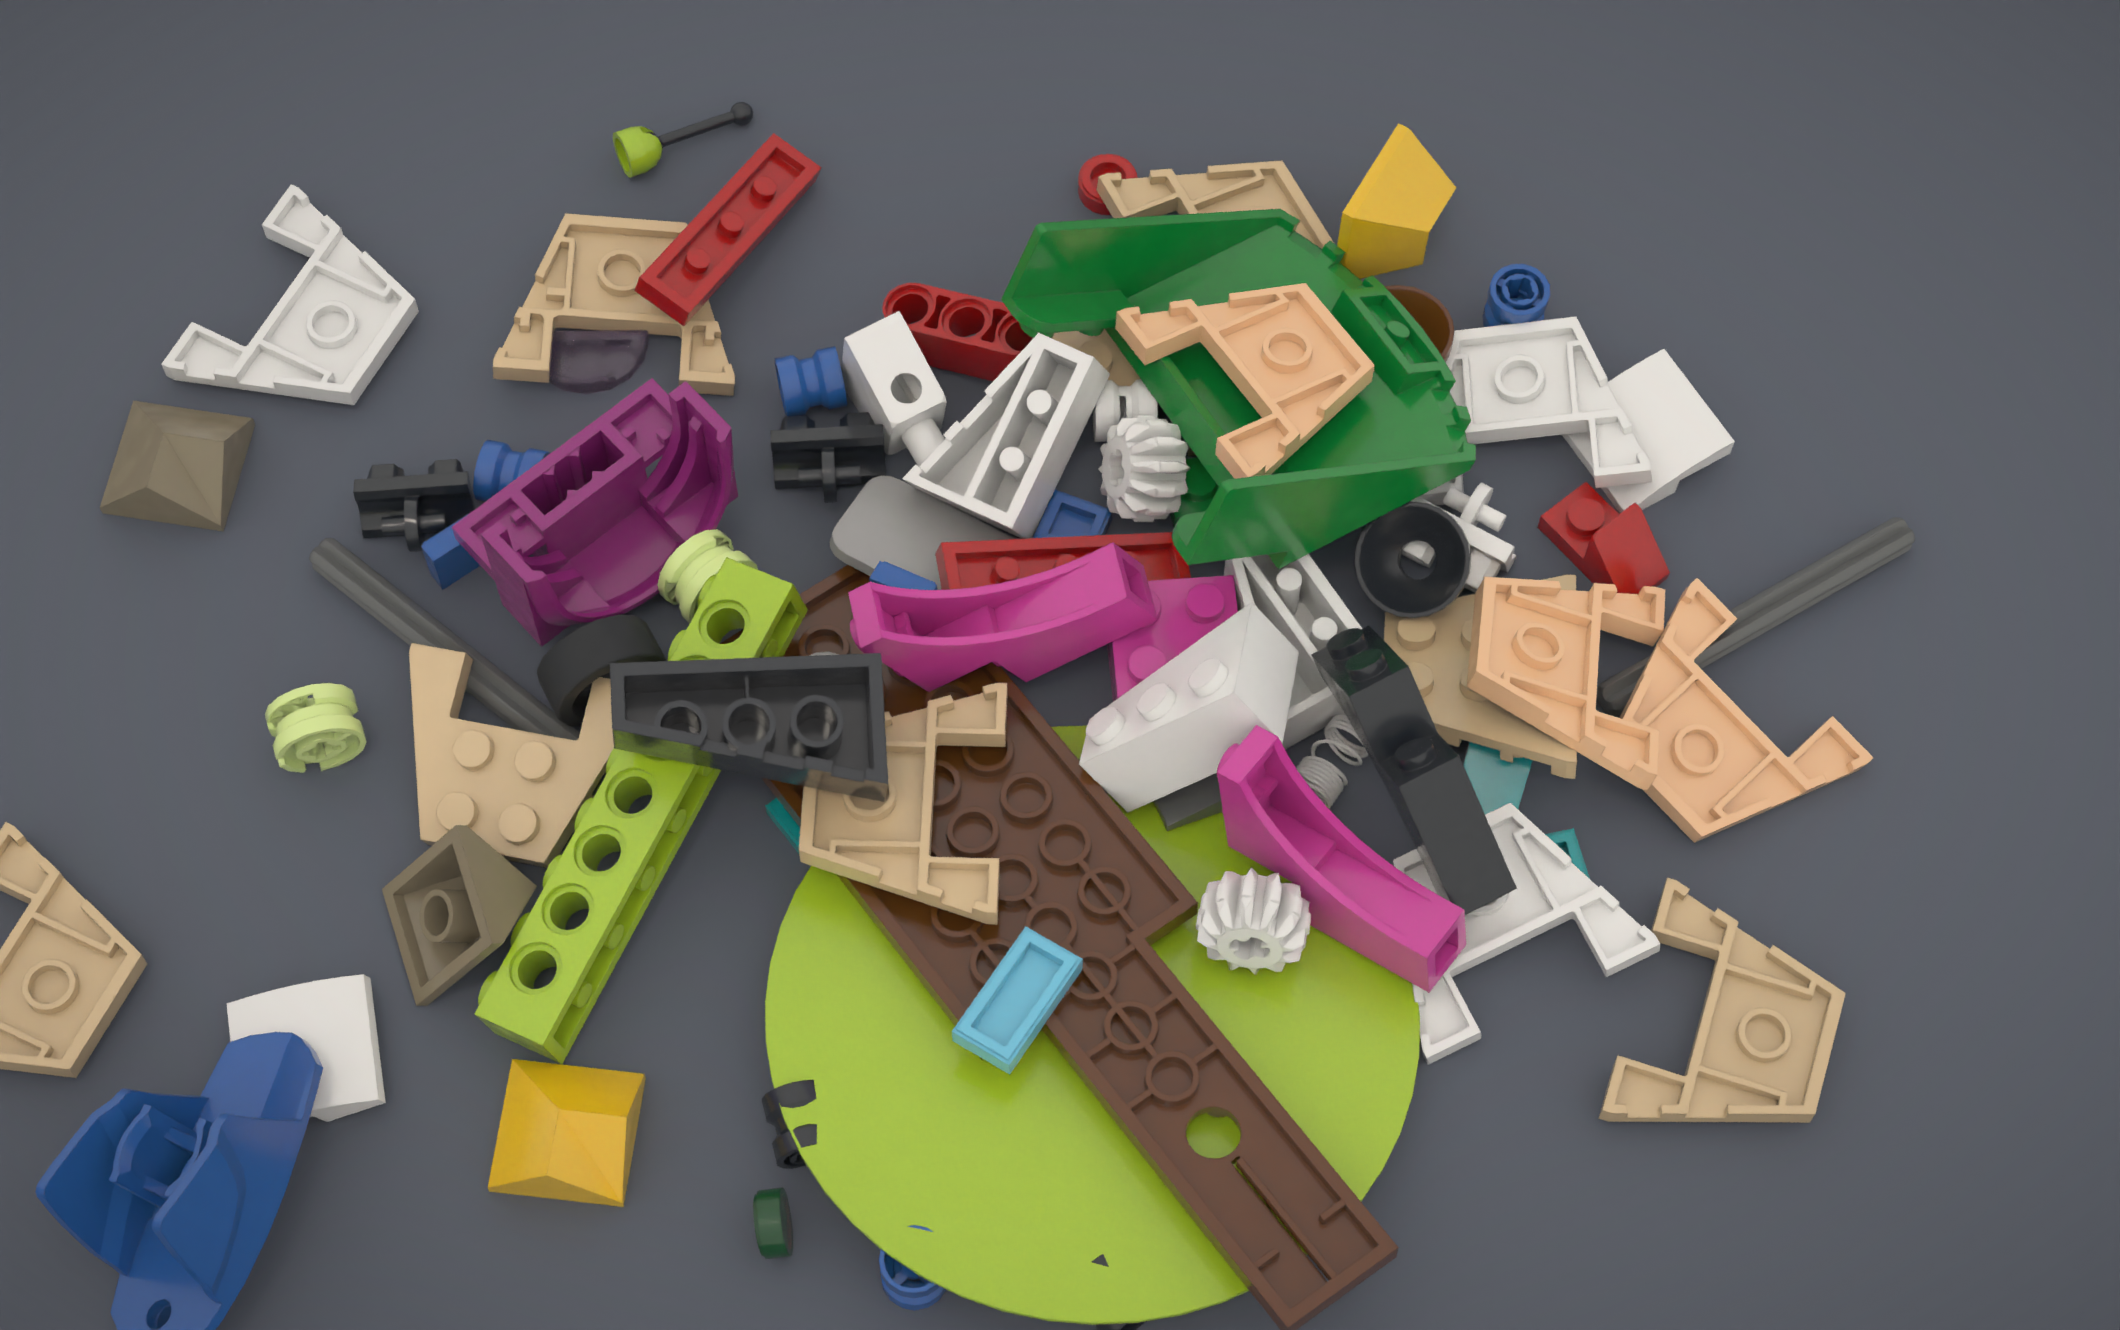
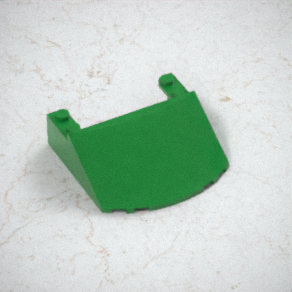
M1282 209L1039 223L1032 232L1001 300L1019 322L1021 329L1032 338L1038 333L1052 338L1055 333L1079 331L1088 336H1098L1105 329L1171 422L1179 426L1182 437L1219 487L1206 511L1183 515L1172 531L1173 544L1187 565L1268 555L1279 570L1464 474L1471 469L1476 461V445L1467 443L1465 433L1471 422L1468 409L1465 406L1456 405L1450 393L1456 380L1440 352L1422 327L1373 275L1365 278L1362 282L1349 269L1343 266L1340 262L1346 252L1337 247L1336 244L1329 241L1321 249L1297 233L1295 230L1300 220ZM1306 283L1375 365L1372 382L1271 475L1234 479L1215 455L1217 438L1257 421L1262 417L1200 342L1144 365L1115 329L1117 311L1138 306L1141 314L1168 311L1169 302L1192 299L1197 306L1228 302L1230 293Z

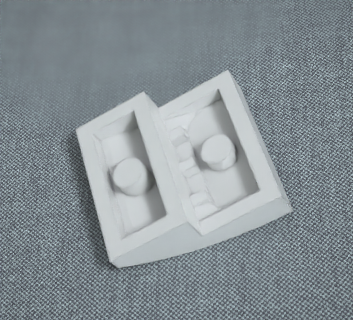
M1665 349L1642 360L1608 382L1620 408L1624 409L1632 425V432L1641 450L1645 451L1650 461L1652 482L1601 488L1619 513L1635 502L1642 510L1675 493L1680 480L1731 453L1735 441ZM1590 432L1563 434L1562 436L1594 478Z
M361 974L317 980L267 991L227 1003L230 1042L250 1035L289 1032L307 1041L315 1050L323 1066V1071L310 1117L313 1116L329 1122L386 1103L370 977Z

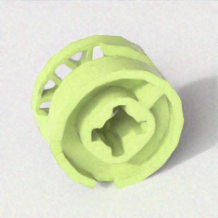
M718 529L705 530L686 540L667 559L659 575L657 586L660 595L673 605L679 604L681 615L689 624L699 608L698 599L704 583L710 576L717 575L726 557L758 569L757 565L741 551H733L731 539Z
M333 683L311 684L293 689L277 697L268 705L265 718L271 735L275 737L272 746L276 760L278 759L279 767L290 772L304 773L306 771L305 764L319 763L320 769L323 771L346 763L363 751L367 741L361 721L353 717L359 710L352 689Z

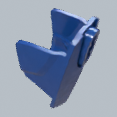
M271 1032L250 1035L229 1042L200 1096L150 1093L122 1088L110 1101L88 1117L38 1182L36 1187L37 1198L50 1214L90 1253L120 1274L110 1311L117 1330H216L225 1318L244 1286L268 1237L287 1189L319 1087L323 1066L315 1050L301 1037L289 1032Z

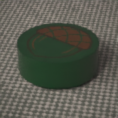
M779 1187L758 1190L753 1200V1216L759 1251L765 1259L791 1256L793 1252V1229L785 1189Z

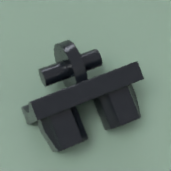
M869 412L847 413L840 419V427L815 428V421L807 415L786 416L782 420L780 430H771L775 489L823 487L824 502L834 503L837 502V486L866 484L873 477L886 476L883 424L875 425Z
M457 459L436 460L428 467V474L405 476L404 470L395 464L372 465L367 479L354 480L353 493L359 509L363 539L406 535V542L410 552L422 551L421 545L425 542V534L439 533L475 510L468 471L463 472L461 462Z

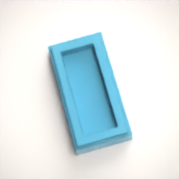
M1025 926L952 1030V1041L1010 1075L1082 971L1083 959Z

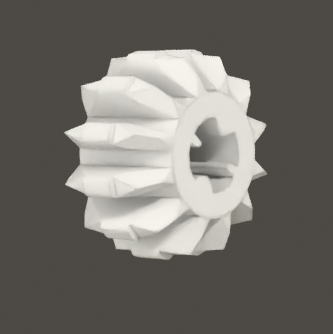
M1134 415L1133 418H1122L1118 425L1110 426L1107 432V443L1103 444L1100 448L1103 460L1102 465L1098 468L1102 473L1103 479L1100 491L1102 495L1107 496L1109 511L1119 514L1121 518L1133 519L1134 522H1154V519H1166L1169 513L1178 512L1181 505V495L1188 491L1185 479L1186 472L1190 469L1186 464L1185 457L1188 445L1187 442L1181 441L1179 426L1168 423L1166 419H1155V416Z
M1250 868L1247 875L1241 876L1232 871H1225L1221 881L1208 882L1206 892L1202 895L1196 922V929L1198 930L1197 941L1207 947L1208 958L1227 960L1229 970L1244 967L1249 968L1254 975L1258 973L1260 968L1282 972L1285 963L1300 960L1301 952L1306 946V938L1309 935L1311 924L1310 902L1301 897L1300 885L1281 883L1279 873L1262 876L1258 875L1253 868Z

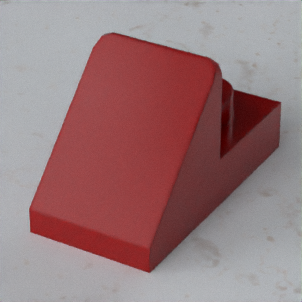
M1584 482L1540 517L1537 528L1593 584H1615L1617 593L1639 594L1643 586L1657 587L1670 574L1643 511L1636 502L1619 514L1587 482Z

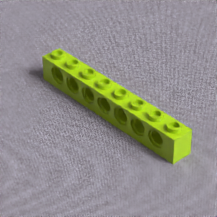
M726 557L717 575L710 576L704 583L698 599L699 608L687 629L681 630L673 639L668 652V661L783 657L808 609L794 584ZM734 629H744L740 637L728 644H720L722 638L728 632ZM613 748L607 761L606 776L594 798L587 799L581 806L575 820V832L563 854L556 856L547 867L543 878V890L531 912L525 913L515 925L511 936V948L498 971L492 972L487 977L481 987L478 997L479 1006L474 1014L488 1028L503 1038L563 1064L719 776L720 769ZM644 795H652L651 801L645 809L637 813L628 814L631 804L637 798ZM612 852H621L617 863L613 867L605 871H597L600 861L606 855ZM582 909H589L586 920L579 927L565 930L567 921L572 914ZM557 967L555 977L548 985L543 988L534 989V982L543 970Z

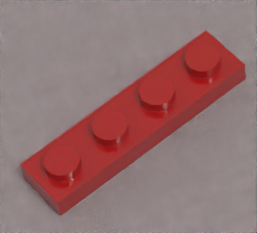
M773 133L639 277L634 291L682 326H685L816 182L822 167Z
M1172 532L941 542L935 553L942 590L980 587L1028 577L1074 561L1112 542L1144 566L1147 581L1191 578L1189 565H1187L1173 544Z

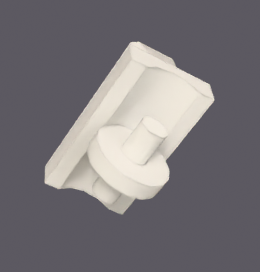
M1480 483L1471 497L1451 487L1443 500V504L1462 513L1459 518L1444 510L1458 522L1468 539L1472 559L1470 574L1465 588L1474 593L1484 577H1496L1499 570L1508 573L1517 557L1513 554L1515 549L1513 545L1476 527L1478 522L1498 532L1507 515L1488 506L1493 488L1484 483ZM1417 497L1410 501L1428 503L1433 506H1436L1421 497ZM1414 541L1408 544L1402 551V555L1430 568L1436 557L1434 549L1424 541Z

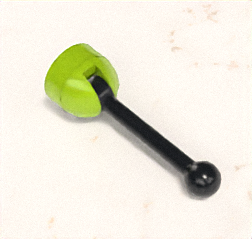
M738 102L732 106L730 112L661 136H657L652 130L643 126L628 127L613 133L614 148L622 169L631 178L654 168L662 156L663 147L732 123L740 126L747 125L753 118V109L745 102Z

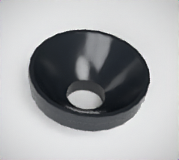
M1408 502L1369 522L1365 526L1356 545L1354 562L1356 575L1362 590L1374 604L1396 616L1417 618L1437 613L1456 600L1468 580L1472 558L1470 545L1464 530L1451 515L1443 509L1428 503ZM1414 541L1428 543L1436 553V567L1428 577L1423 579L1409 577L1401 566L1402 551L1408 544Z

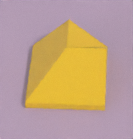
M1399 123L1342 212L1337 247L1346 253L1340 263L1359 279L1422 265L1429 232L1456 189V186L1413 132Z
M512 1059L489 1177V1192L624 1207L646 1080L645 1074Z

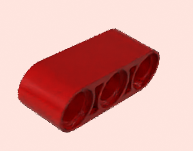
M921 283L898 285L887 294L882 306L884 318L900 311L929 366L989 381H994L1033 339L1021 329L1019 322L1013 317L1004 303Z

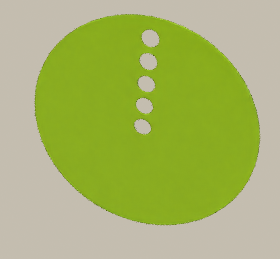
M1087 725L1051 727L1080 761ZM1108 794L1198 902L1197 914L1156 941L1151 947L1362 1202L1383 1171L1400 1136L1413 1096L1419 1061L1420 1013L1418 1002L1415 1003L1412 983L1311 925L1309 935L1306 938V946L1301 952L1300 960L1285 963L1282 972L1260 968L1258 973L1254 975L1249 968L1238 967L1234 970H1229L1227 960L1208 958L1207 947L1197 941L1198 930L1196 929L1198 909H1200L1201 898L1206 892L1208 882L1221 881L1225 871H1232L1241 876L1247 875L1250 868H1253L1258 875L1269 876L1275 872L1228 846L1222 812L1167 831L1154 802L1127 812ZM814 866L809 868L796 889L781 923L770 961L765 998L766 1047L774 1089L792 1082L814 1080L816 1099L805 1106L796 1108L781 1107L780 1105L782 1116L803 1161L825 1194L860 1232L887 1255L920 1277L962 1298L1003 1312L1045 1321L1089 1325L1140 1323L1188 1314L1224 1303L1249 1291L1042 1029L1010 1075L986 1060H981L979 1056L953 1042L952 1030L955 1025L837 874ZM1279 875L1281 883H1292ZM1204 1113L1196 1117L1189 1124L1186 1137L1189 1145L1196 1153L1206 1158L1215 1159L1225 1157L1236 1149L1240 1142V1131L1235 1122L1228 1116L1213 1117ZM805 1124H817V1144L801 1148L793 1129ZM1236 1163L1233 1164L1234 1167L1238 1170V1172L1243 1176V1178L1247 1181V1183L1251 1186V1188L1255 1191V1193L1264 1202V1204L1268 1207V1209L1272 1212V1214L1276 1217V1219L1280 1222V1224L1285 1228V1230L1289 1233V1235L1293 1238V1240L1297 1243V1245L1302 1249V1251L1307 1256L1308 1254L1304 1251V1249L1300 1246V1244L1296 1241V1239L1292 1236L1288 1229L1283 1225V1223L1279 1220V1218L1275 1215V1213L1271 1210L1267 1203L1262 1199V1197L1258 1194V1192L1254 1189L1250 1182L1237 1168ZM911 1225H917V1226L927 1227V1228H929L930 1230H932L933 1232H931V1231H926V1230H922V1229H918V1228H913V1227H909V1226H911ZM1104 1254L1109 1267L1092 1263V1261Z

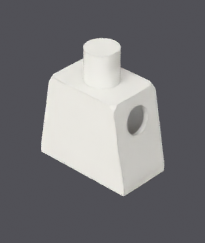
M898 311L845 337L841 370L846 393L859 413L869 412L875 425L883 424L884 450L886 454L893 455L907 448L916 464L920 466L945 439L940 429L942 428L947 401L903 316Z

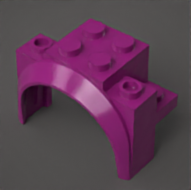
M651 378L453 525L452 530L455 539L495 581L502 605L541 647L570 625L590 623L598 619L624 614L659 593L657 586L659 575L667 559L681 544L693 535L705 530H715L726 506L738 497L731 426L686 381L667 394ZM661 457L657 466L647 479L645 468Z

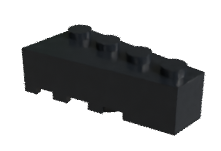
M881 653L610 663L614 749L881 802L885 801L888 788Z

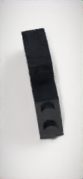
M1369 625L1362 629H1347L1334 635L1327 642L1325 648L1311 655L1322 679L1350 721L1386 786L1421 857L1436 893L1464 909L1465 915L1517 889L1459 755L1438 734L1409 666Z

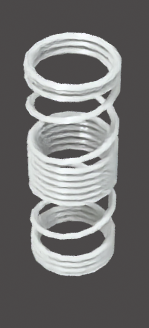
M1346 715L1332 717L1324 729L1326 739L1316 741L1312 745L1311 756L1304 757L1296 768L1328 809H1330L1340 793L1343 792V788L1347 785L1348 781L1346 776L1336 766L1323 758L1315 756L1317 746L1322 743H1328L1336 755L1354 766L1362 765L1361 758L1368 756L1364 747L1348 741L1337 730V728L1343 729L1354 735L1361 742ZM1338 749L1351 757L1357 758L1358 762L1348 759Z

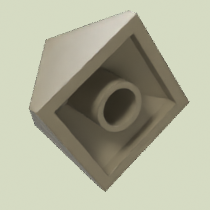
M133 400L101 501L100 510L103 514L224 532L254 431V419Z
M455 825L382 888L416 1006H428L500 947L537 887L467 825Z

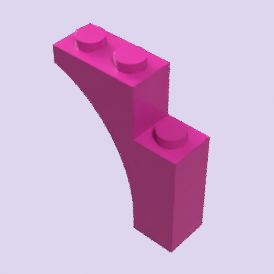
M1114 542L1056 568L998 584L953 590H918L868 582L848 592L854 618L850 621V632L857 647L864 654L881 653L882 663L892 668L897 675L906 677L928 692L991 662L997 667H1004L1023 681L1028 682L1158 620L1144 566Z
M1256 725L1241 744L1235 743L1226 750L1217 768L1228 846L1269 870L1279 873L1280 876L1292 883L1300 885L1301 897L1310 902L1309 913H1311L1310 925L1430 993L1466 946L1465 910L1422 886L1361 841L1325 806L1309 787L1287 755L1279 737Z

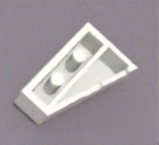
M1038 333L984 391L987 395L960 423L956 421L944 433L946 437L944 441L920 466L915 464L902 479L914 488L1019 538H1032L1110 373L1095 357Z
M1309 554L1279 570L1268 555L1226 560L1224 576L1234 575L1238 611L1253 602L1299 651L1282 743L1284 749H1287L1326 727L1332 717L1345 715L1329 687L1322 679L1311 654L1325 648L1327 642L1334 635L1347 629H1362V627Z
M1253 602L1249 603L1090 718L1086 728V737L1079 765L1127 812H1130L1217 773L1219 762L1226 750L1235 743L1241 744L1256 725L1278 736L1281 743H1283L1299 651Z

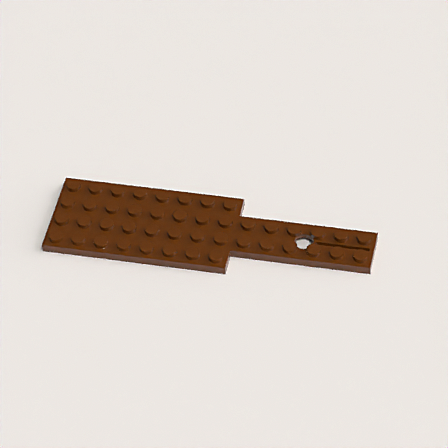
M846 565L799 594L808 611L783 657L809 656L816 652H832L839 655L864 654L855 644L850 632V621L854 618L848 592L870 582V576L850 565ZM744 629L720 644H728L740 637ZM991 662L928 692L906 677L897 675L892 668L882 663L884 712L889 711L891 717L927 708L929 700L951 695L954 701L983 693V686L994 683H1007L1005 747L937 746L931 857L999 858L998 924H985L837 874L952 1023L956 1026L1025 926L1083 959L1082 971L1046 1021L1042 1031L1280 1330H1297L1395 1259L1399 1247L1151 947L1156 941L1197 914L1198 902L1102 787L1079 765L1080 761L1006 672ZM762 778L800 827L804 786ZM1204 1113L1213 1117L1228 1116L1235 1122L1240 1131V1142L1236 1149L1225 1157L1215 1159L1203 1157L1196 1153L1187 1141L1186 1131L1189 1124L1196 1117ZM1236 1163L1237 1168L1250 1182V1184L1254 1187V1189L1258 1192L1262 1199L1267 1203V1205L1271 1208V1210L1275 1213V1215L1279 1218L1283 1225L1288 1229V1231L1292 1234V1236L1296 1239V1241L1300 1244L1304 1251L1309 1255V1257L1313 1260V1262L1317 1265L1321 1272L1326 1276V1278L1329 1280L1328 1282L1323 1277V1275L1318 1271V1269L1314 1266V1264L1310 1261V1259L1306 1256V1254L1302 1251V1249L1293 1240V1238L1289 1235V1233L1285 1230V1228L1280 1224V1222L1276 1219V1217L1272 1214V1212L1268 1209L1264 1202L1259 1198V1196L1255 1193V1191L1251 1188V1186L1247 1183L1243 1176L1238 1172V1170L1234 1167L1233 1164Z

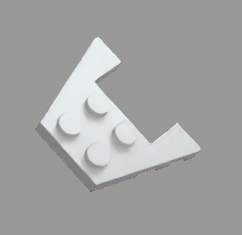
M291 184L263 222L262 227L266 238L309 257V260L247 346H242L191 322L161 365L166 376L173 380L355 405L419 310L413 296L366 251L362 253L343 235L342 229L328 215L323 216L310 203L308 196L299 187Z
M1577 317L1454 331L1452 350L1446 364L1456 380L1450 393L1457 406L1467 407L1471 417V422L1465 431L1467 443L1482 444L1590 432L1595 488L1652 482L1650 461L1645 451L1641 450L1624 409L1620 408L1608 385L1607 376ZM1463 474L1419 497L1434 505H1444L1443 500L1451 487L1464 493Z
M1511 803L1485 816L1517 889L1465 915L1466 946L1430 993L1412 984L1414 1000L1419 1005L1422 1052L1428 1065L1481 1039V1031L1452 977L1570 919H1574L1606 977L1660 951V942L1653 932L1645 925L1640 926L1619 906V901L1602 886L1598 887L1572 863V859ZM1417 849L1393 860L1394 867L1436 893Z

